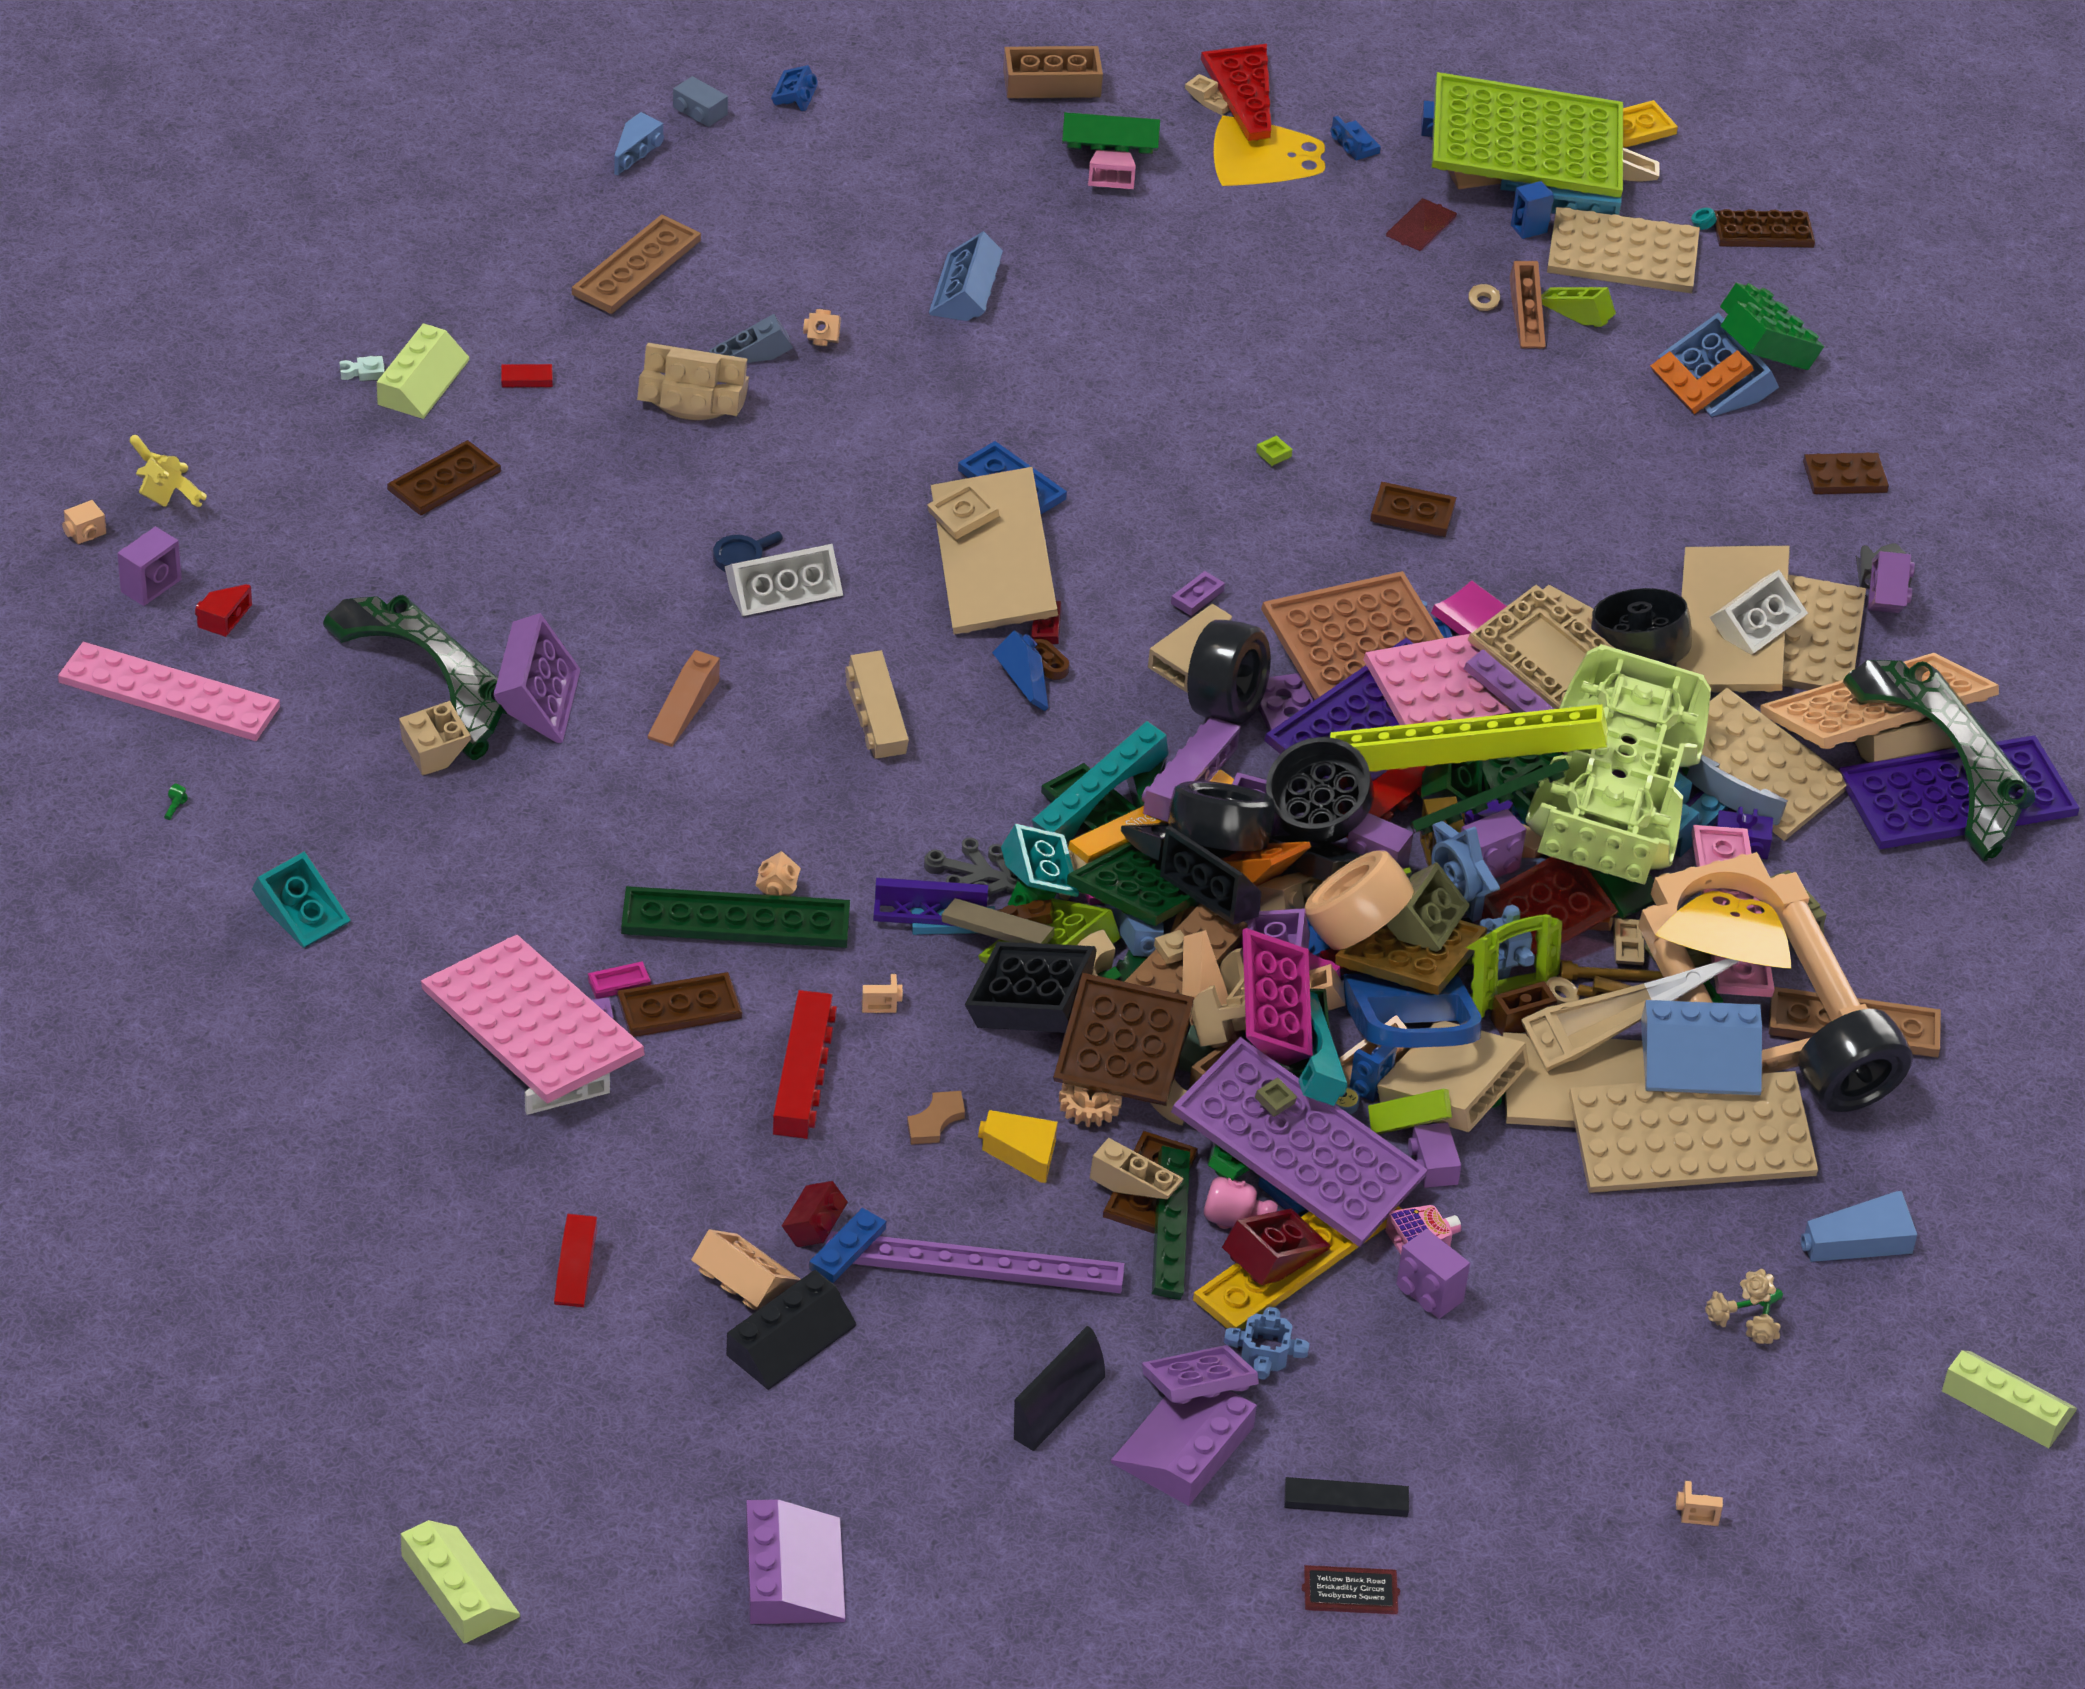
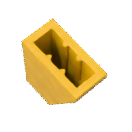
M989 1110L986 1121L980 1122L978 1138L983 1139V1151L1033 1179L1046 1183L1056 1143L1058 1122Z

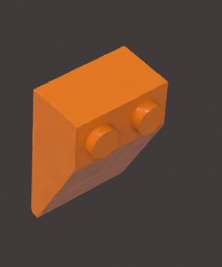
M1310 842L1269 843L1266 849L1259 851H1237L1221 860L1243 873L1258 887L1270 879L1281 875L1311 845Z

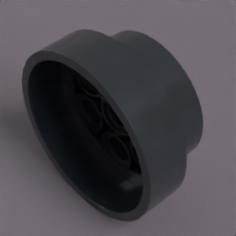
M1316 737L1290 746L1277 757L1267 776L1266 793L1274 800V817L1286 832L1299 839L1314 843H1331L1347 837L1349 832L1365 819L1373 803L1374 785L1367 762L1355 747L1339 739ZM1325 776H1330V777L1327 778V779H1321V778H1323V777H1325ZM1353 787L1350 790H1344L1345 788ZM1323 800H1328L1326 803H1320ZM1299 813H1304L1302 816H1296Z

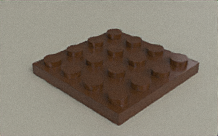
M1082 973L1053 1076L1054 1081L1167 1106L1195 998Z

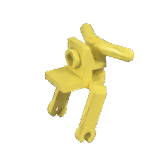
M132 435L130 443L142 459L147 462L144 467L138 468L136 475L143 478L139 493L161 506H167L174 489L177 488L191 501V504L201 507L202 503L199 500H206V494L181 475L188 471V465L179 462V459L175 456L158 455L150 452L139 436Z

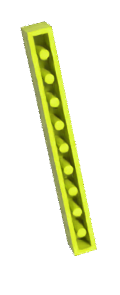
M1603 704L1331 732L1330 738L1345 741L1355 747L1366 760L1369 771L1378 772L1389 769H1406L1418 766H1434L1477 760L1486 761L1506 757L1514 758L1517 756L1607 747L1608 728Z

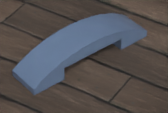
M1704 755L1701 756L1698 764L1690 766L1687 778L1707 795L1714 796L1720 803L1736 811L1739 807H1743V814L1752 815L1753 810L1757 809L1758 816L1772 817L1773 825L1780 824L1788 800L1767 789L1758 790L1719 769V763Z

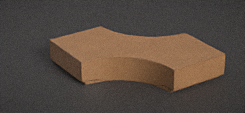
M961 1091L932 1093V1101L927 1109L919 1114L907 1116L911 1145L940 1143V1134L948 1124L956 1120L965 1119Z

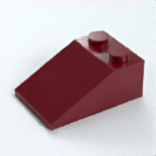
M1290 1208L1237 1220L1222 1248L1230 1255L1232 1261L1241 1265L1250 1274L1252 1280L1265 1285L1281 1281L1328 1251L1331 1245Z

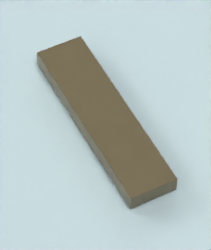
M956 898L941 914L942 922L1008 942L1048 944L1054 936V927Z

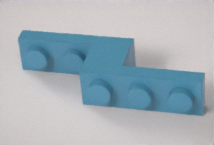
M1502 179L1500 190L1516 191V187L1530 183L1512 182ZM1546 186L1552 191L1554 196V202L1551 207V213L1553 214L1556 212V207L1594 211L1609 215L1620 214L1622 197L1574 192V190Z
M1706 793L1691 807L1683 803L1675 855L1682 857L1693 846L1691 835L1693 825L1713 826L1717 821L1719 810L1728 811V806Z

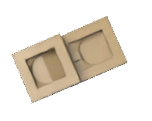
M1199 74L1185 84V89L1206 108L1222 116L1230 110L1222 94L1218 91V82Z
M1614 919L1613 942L1615 963L1644 965V938H1642V933L1638 927L1640 920Z

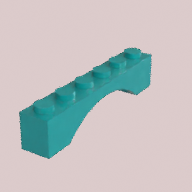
M1146 721L1032 819L1033 828L1064 834L1066 843L1074 838L1079 827L1092 809L1113 788L1134 775L1151 771L1169 755L1167 735Z
M1310 992L1313 1056L1309 1057V1062L1298 1081L1303 1096L1334 1106L1338 1098L1345 1094L1347 1081L1318 996Z

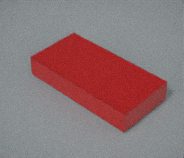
M501 364L502 388L553 387L552 364Z

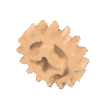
M1063 1083L1062 1090L1059 1092L1060 1111H1066L1065 1117L1067 1119L1074 1117L1075 1124L1077 1125L1084 1121L1086 1127H1090L1091 1122H1095L1100 1127L1102 1120L1110 1123L1112 1122V1116L1119 1115L1122 1096Z

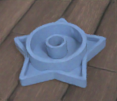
M1444 821L1435 823L1432 826L1437 844L1432 851V864L1437 862L1469 903L1470 906L1465 912L1467 917L1472 922L1480 920L1482 918L1485 895L1499 890L1500 886L1483 860L1476 827H1471L1459 833Z

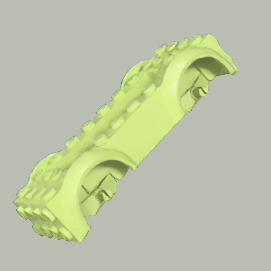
M1602 644L1586 653L1566 690L1559 709L1603 704L1608 728L1607 747L1570 751L1567 754L1556 756L1552 759L1550 764L1566 758L1570 769L1564 772L1565 777L1560 780L1553 781L1552 783L1548 779L1539 783L1540 788L1536 790L1530 803L1526 823L1533 832L1542 837L1538 849L1539 853L1644 885L1650 870H1661L1672 865L1677 848L1683 806V795L1674 787L1679 767H1690L1700 762L1706 737L1711 688L1704 675ZM1629 736L1634 738L1636 743L1628 744L1623 742L1621 738ZM1614 770H1621L1625 773L1626 777L1618 778L1612 772Z

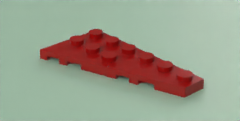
M1267 44L1201 52L1203 65L1212 80L1218 82V90L1225 102H1227L1230 111L1247 140L1258 141L1271 138Z

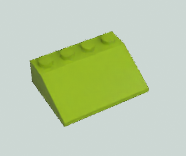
M1051 899L1054 906L1053 923L1046 925L1054 927V936L1048 944L1078 945L1085 937L1100 930L1105 931L1112 944L1121 938L1111 909ZM997 940L978 955L979 960L986 964L996 943L1008 941Z

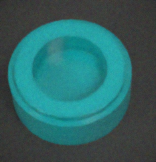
M1701 208L1693 213L1691 220L1694 227H1700V230H1704L1713 226L1717 218L1713 209Z

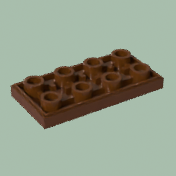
M1730 209L1714 211L1717 218L1714 227L1719 246L1814 248L1815 239L1808 212L1801 210L1755 211L1753 209L1746 211H1732Z

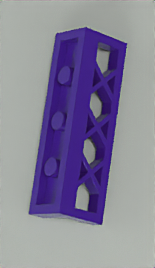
M876 878L873 921L954 926L942 922V916L937 911L946 909L955 898L987 907L988 885ZM880 906H892L896 910L893 912H880ZM911 908H921L924 912L912 914L909 910Z

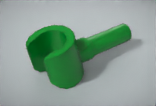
M177 783L173 784L168 792V797L172 799L171 805L164 816L168 820H171L179 804L183 805L188 800V796L185 793L186 788Z

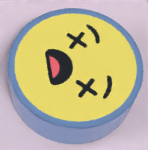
M1347 1087L1345 1094L1338 1098L1336 1105L1348 1114H1352L1359 1107V1094L1354 1089Z

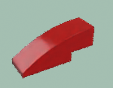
M567 1214L554 1305L584 1308L597 1236L596 1216Z

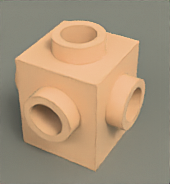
M816 309V313H810L809 319L804 320L803 334H807L808 340H813L812 345L827 346L828 342L839 343L841 317L831 315L829 310ZM820 325H826L825 329L822 331H819L818 327Z
M781 851L762 862L758 869L759 874L756 886L766 895L790 896L797 888L796 883L801 868Z

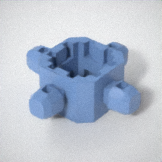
M1515 905L1506 906L1501 918L1482 919L1480 926L1486 927L1488 934L1504 924L1520 920V909ZM1531 931L1511 937L1499 944L1498 979L1508 978L1512 967L1519 965L1526 967L1534 963L1535 956L1530 951L1533 938Z
M1268 1307L1264 1310L1263 1315L1255 1314L1249 1317L1245 1331H1241V1328H1227L1225 1332L1224 1343L1236 1348L1238 1346L1243 1347L1241 1358L1258 1372V1379H1266L1270 1375V1371H1279L1285 1368L1288 1355H1293L1294 1358H1305L1308 1356L1310 1343L1296 1338V1340L1291 1339L1292 1324L1287 1319L1280 1318L1281 1313L1278 1308ZM1258 1335H1263V1339L1273 1340V1337L1278 1338V1342L1282 1344L1281 1347L1276 1346L1275 1350H1271L1270 1346L1261 1345L1260 1348L1255 1347L1256 1343L1252 1342V1339H1258Z

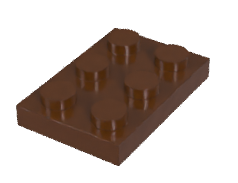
M1878 453L1804 454L1803 463L1813 494L1888 492L1889 484Z
M1381 481L1370 521L1446 537L1457 497Z

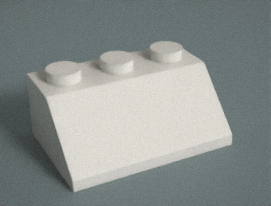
M1777 570L1762 578L1711 615L1710 619L1726 641L1752 655L1807 615L1808 612L1780 570Z

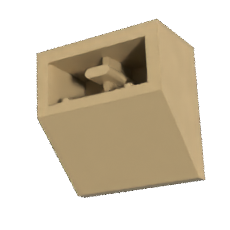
M450 701L399 718L402 741L422 775L449 767L471 740L468 730Z

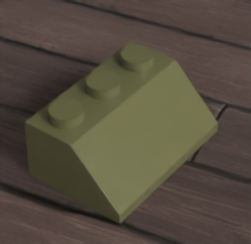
M1436 862L1412 874L1409 879L1414 889L1412 898L1400 913L1386 924L1398 940L1416 946L1421 945L1422 948L1429 947V950L1435 952L1442 948L1470 906L1441 866Z

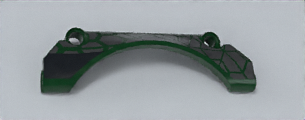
M404 595L395 596L388 604L378 596L343 599L326 615L323 626L341 643L361 637L390 636L412 642L426 650L441 668L448 685L451 703L471 736V740L463 748L462 752L471 760H477L486 754L489 748L487 739L494 733L502 713L507 714L494 697L498 677L408 597Z
M1867 660L1858 668L1849 672L1843 679V683L1859 704L1889 703L1910 708L1930 718L1948 735L1962 759L1969 786V811L1965 838L1984 862L1988 861V858H1995L2002 851V844L2010 838L2022 811L2021 809L2028 808L2034 803L2035 792L1942 674L1929 663L1918 662L1909 669L1903 661ZM1930 671L1929 678L1922 681L1923 674ZM2024 789L2023 796L2016 800V792Z

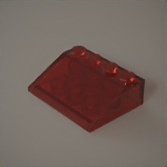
M1550 857L1501 884L1499 890L1486 894L1481 920L1501 918L1505 907L1509 905H1515L1520 909V919L1545 914L1551 915V917L1562 921V945L1617 914L1618 910L1585 866ZM1537 930L1531 931L1533 938L1530 951L1535 957L1537 955V942L1535 940Z

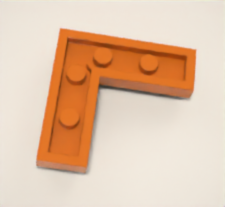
M1738 350L1698 380L1670 351L1650 365L1652 371L1693 414L1699 412L1754 371L1752 364Z

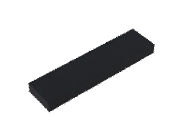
M1286 1477L1284 1508L1408 1517L1409 1486Z

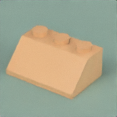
M709 1229L691 1259L700 1266L698 1270L703 1275L712 1279L717 1278L722 1282L720 1286L724 1290L734 1295L738 1293L744 1298L742 1302L757 1311L801 1280L736 1233Z

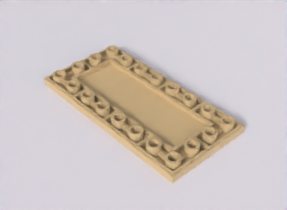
M1028 467L931 485L933 501L971 481L998 508L1000 515L957 540L936 520L954 634L970 633L976 630L993 629L998 626L1020 624L1026 621L1058 616L1033 468Z
M1789 546L1685 547L1682 597L1687 602L1690 612L1692 645L1689 653L1677 662L1676 667L1704 675L1711 688V692L1714 693L1721 692L1726 688L1742 693L1747 691L1774 692L1783 690L1786 630L1751 655L1726 641L1710 619V616L1762 578L1777 570H1780L1788 582Z
M1537 585L1533 586L1472 632L1468 638V641L1480 651L1485 650L1554 709H1559L1566 690L1586 653L1600 646V644L1614 648ZM1624 736L1621 738L1625 743H1636L1632 737Z
M1503 1033V1037L1525 1042L1529 1066L1505 1091L1506 1124L1575 1128L1569 1098L1570 1087L1645 1082L1642 1041L1609 1039L1575 1061L1571 1060L1552 1070L1546 1071L1530 1038L1526 1034Z

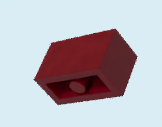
M833 1181L806 1185L783 1222L782 1228L796 1247L824 1243L848 1201Z

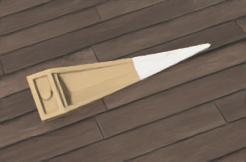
M1727 958L1644 984L1547 1007L1521 1019L1522 1024L1545 1070L1549 1071L1571 1060L1575 1061L1641 1021L1646 1000L1674 1001L1739 961Z

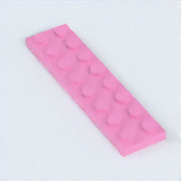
M82 642L58 675L59 683L253 741L258 740L280 708L279 699L86 642Z
M1693 825L1691 835L1697 867L1708 865L1717 860L1732 859L1741 854H1752L1748 829ZM1704 889L1701 892L1702 895L1709 891H1720L1732 894L1739 899L1760 901L1750 894L1734 889ZM1724 897L1713 898L1716 904H1730V901ZM1747 906V909L1752 913H1762L1760 906ZM1737 912L1730 913L1732 916L1735 917L1740 916V914ZM1711 954L1712 963L1727 959ZM1739 961L1714 976L1716 992L1718 994L1772 997L1775 990L1771 966Z

